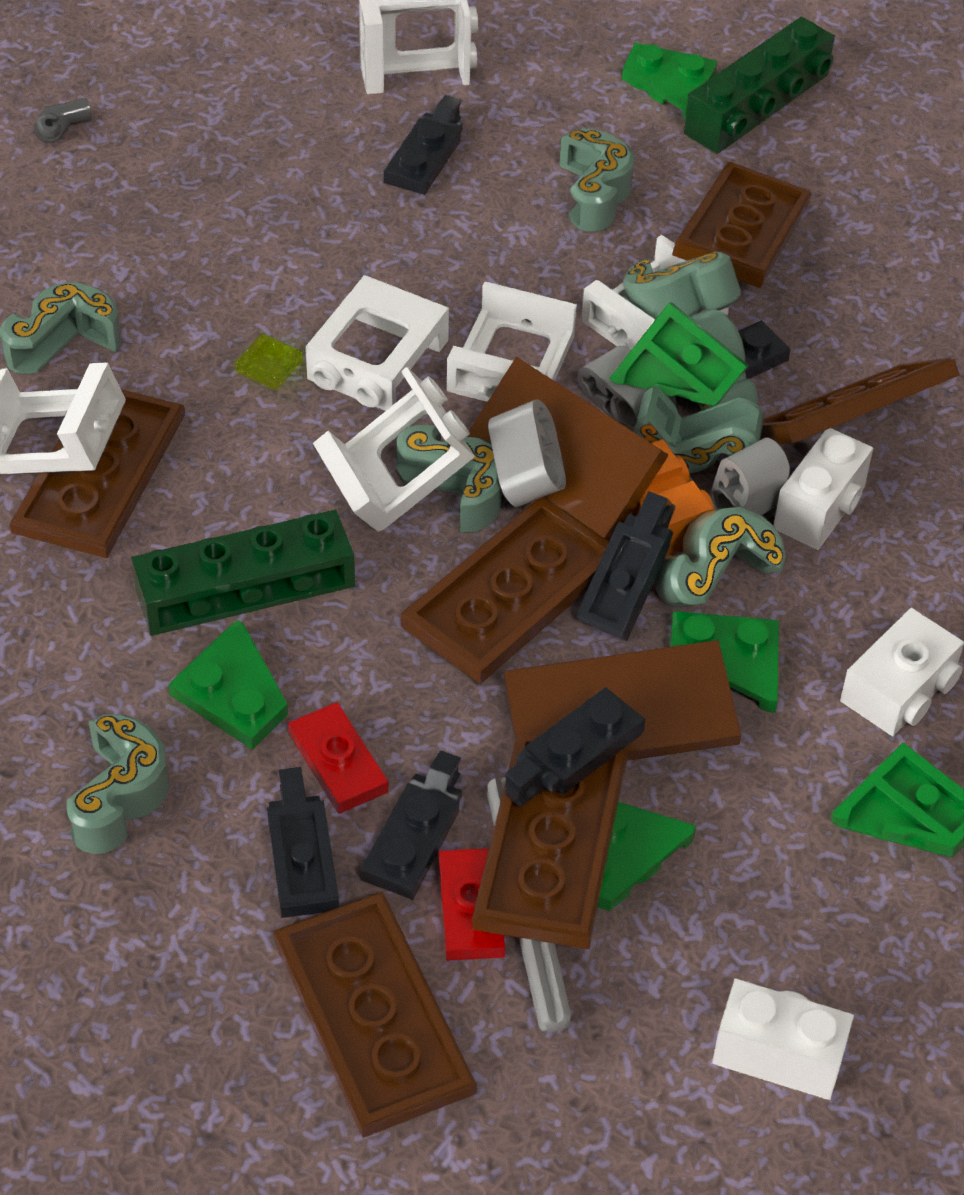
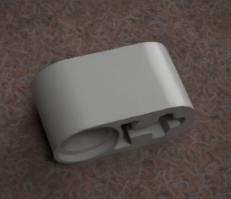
M620 345L581 367L577 374L578 383L583 394L608 416L619 423H624L631 431L635 432L643 395L648 389L626 384H616L609 379L631 351L629 348ZM666 395L676 406L675 396Z
M536 399L490 418L488 428L499 483L505 497L513 506H522L565 488L566 476L555 424L548 408L542 401Z
M763 438L720 462L709 495L713 502L714 510L743 507L756 514L763 515L777 507L780 489L786 483L790 470L787 457L778 443L770 438Z

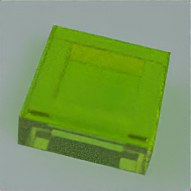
M262 333L235 361V371L273 390H277L303 362V351Z

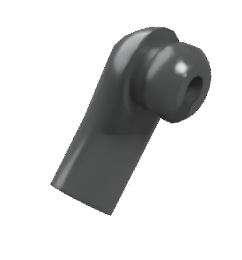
M85 98L45 107L34 125L36 135L45 142H54L62 137L70 125L92 120L88 100Z

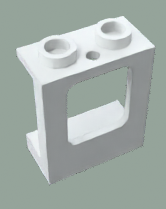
M359 0L360 62L366 94L384 93V74L459 68L463 85H470V69L477 68L476 46L474 42H471V34L478 32V17L475 6L469 7L467 0ZM440 9L454 10L455 31L454 43L451 46L411 51H399L395 48V20L399 14Z
M663 235L657 237L655 259L651 263L653 272L686 261L672 255L675 243ZM596 280L584 288L581 321L616 346L622 345L631 350L655 320L628 301L623 283L612 290L599 280ZM729 307L720 310V312L728 315Z
M364 275L306 345L307 379L313 381L322 389H333L353 397L364 406L378 407L387 411L396 403V388L404 379L401 371L406 367L411 369L427 348L440 352L447 343L449 308ZM355 318L403 338L382 364L371 365L333 349L334 344Z
M484 282L482 309L463 348L453 346L447 358V391L488 402L513 362L512 360L485 354L496 330L500 327H509L547 337L550 340V344L539 367H532L555 381L574 339L577 304Z
M108 363L89 364L79 388L71 390L20 392L7 368L0 369V474L95 470L126 401ZM65 416L57 433L64 446L61 450L47 453L6 454L22 421L29 418Z
M408 367L401 372L412 390L355 437L344 444L331 432L327 431L313 443L353 512L376 531L386 529L475 457L464 440L470 435L468 429L453 411L450 410L446 413L442 406L447 401L443 391L431 377L428 376L422 381ZM428 413L445 441L451 447L447 453L411 482L399 487L382 461L381 451L387 444L399 436L403 430Z

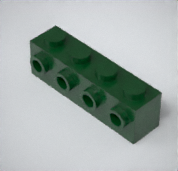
M802 16L688 94L684 134L712 152L719 154L828 76L834 60L832 50L835 35L819 27L814 22Z
M336 509L318 514H309L266 526H257L249 530L219 537L205 538L201 541L163 550H154L131 557L135 589L150 636L355 587L354 553Z

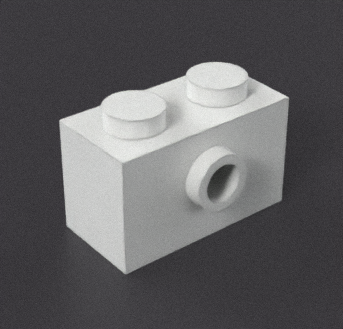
M832 428L825 430L780 489L774 520L775 529L819 550L844 514L850 515L856 508L865 487L873 447Z
M910 608L847 670L840 701L893 737L906 723L915 726L924 717L931 705V697L938 690L946 694L956 684L963 670V667L958 662L964 641L918 611Z
M735 979L719 1028L712 1064L830 1100L854 1014L811 1002L805 996L796 992H778Z

